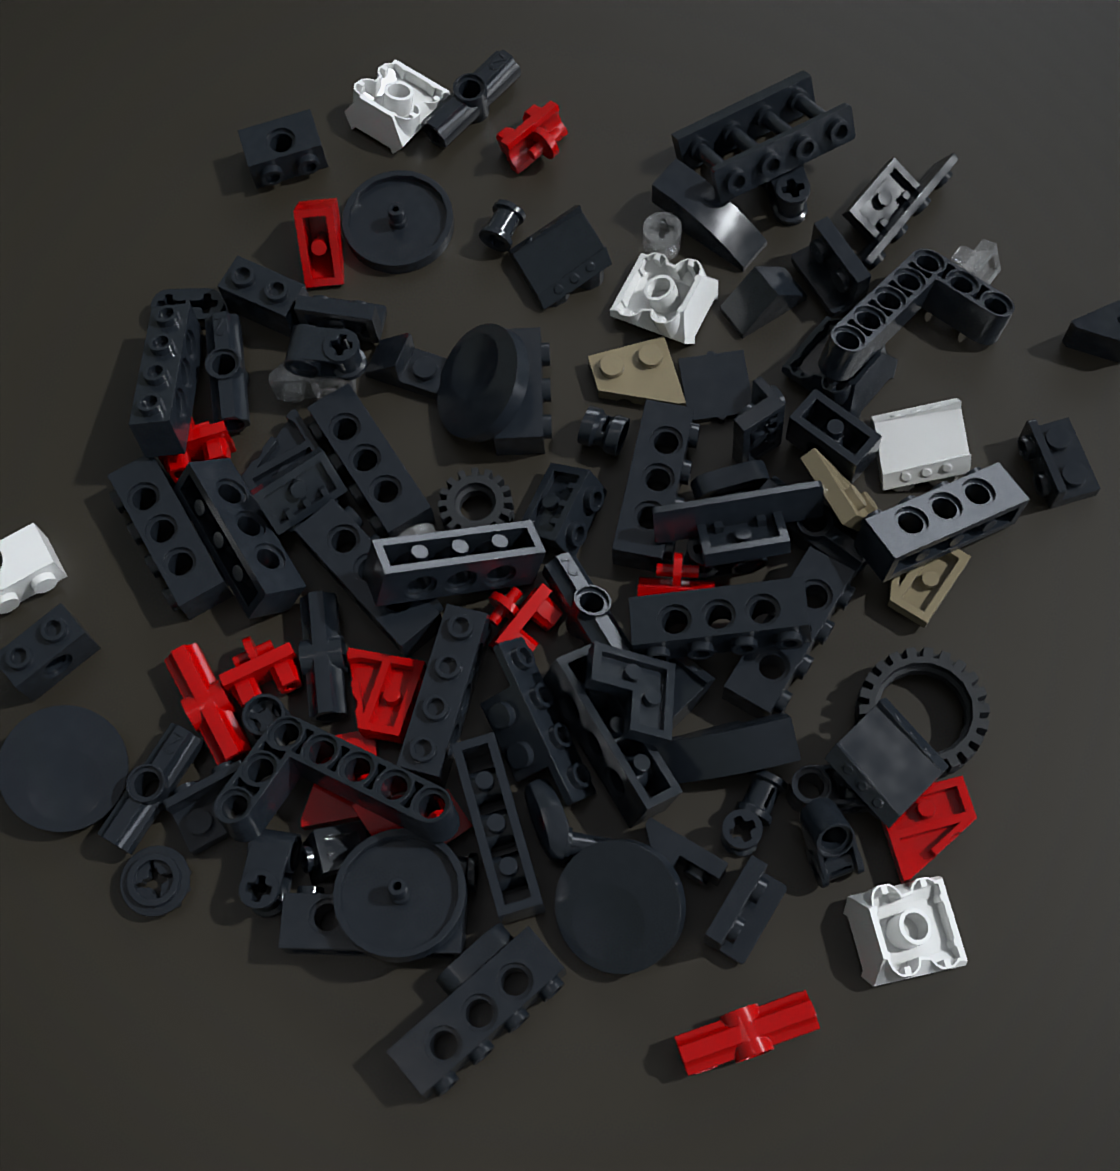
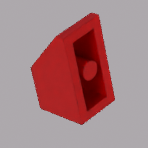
M337 198L299 201L293 213L305 287L344 284L343 235Z

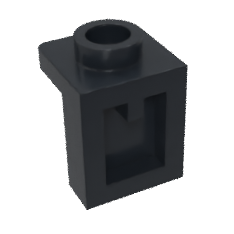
M363 822L312 830L303 842V846L300 847L299 852L301 867L305 873L309 872L312 885L322 883L327 876L337 875L349 853L367 839Z

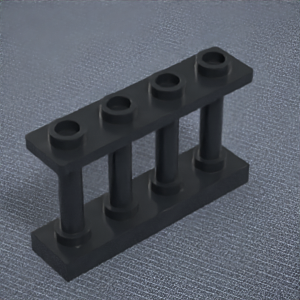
M802 70L672 133L671 137L676 158L691 169L702 164L711 169L716 198L721 203H725L855 139L856 133L852 107L846 102L828 111L819 107L815 102L812 77ZM803 115L809 118V120L793 128L787 124ZM770 131L776 135L760 144L754 141V139ZM737 147L742 151V153L727 160L720 157Z

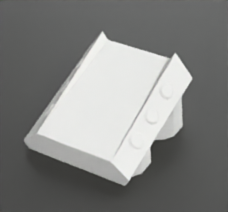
M395 59L392 63H385L378 68L375 80L366 78L354 84L353 103L344 113L351 129L358 128L389 147L392 154L403 148L422 128L421 122L450 93L449 90Z
M654 252L647 255L641 253L610 309V316L684 344H695V336L714 299L718 300V280L706 276L698 260L687 258L675 265L669 263L664 254Z
M954 398L871 416L872 429L882 436L876 455L882 491L890 489L897 492L908 491L915 484L929 482L933 486L943 481L951 483L957 480L959 475H964L970 471L971 454L969 453L962 416V401Z
M942 877L918 878L909 883L895 886L891 884L878 885L864 893L847 897L843 914L848 917L863 970L861 977L873 987L966 966L968 960Z

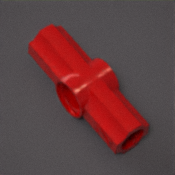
M197 643L182 645L172 650L170 655L164 659L167 669L183 697L180 701L186 715L196 731L202 734L217 765L230 760L235 762L238 760L244 761L252 750V744L249 742L244 729L235 716L237 709L229 693L223 687L220 679H216L200 646Z
M806 990L761 1006L756 1003L720 1016V1020L680 1034L675 1036L674 1039L683 1066L689 1077L717 1068L719 1065L733 1060L735 1063H739L774 1050L775 1045L819 1030L820 1026L811 999Z

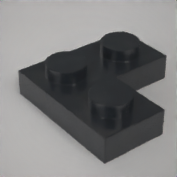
M594 641L588 649L585 688L626 698L623 737L665 748L672 741L676 664Z

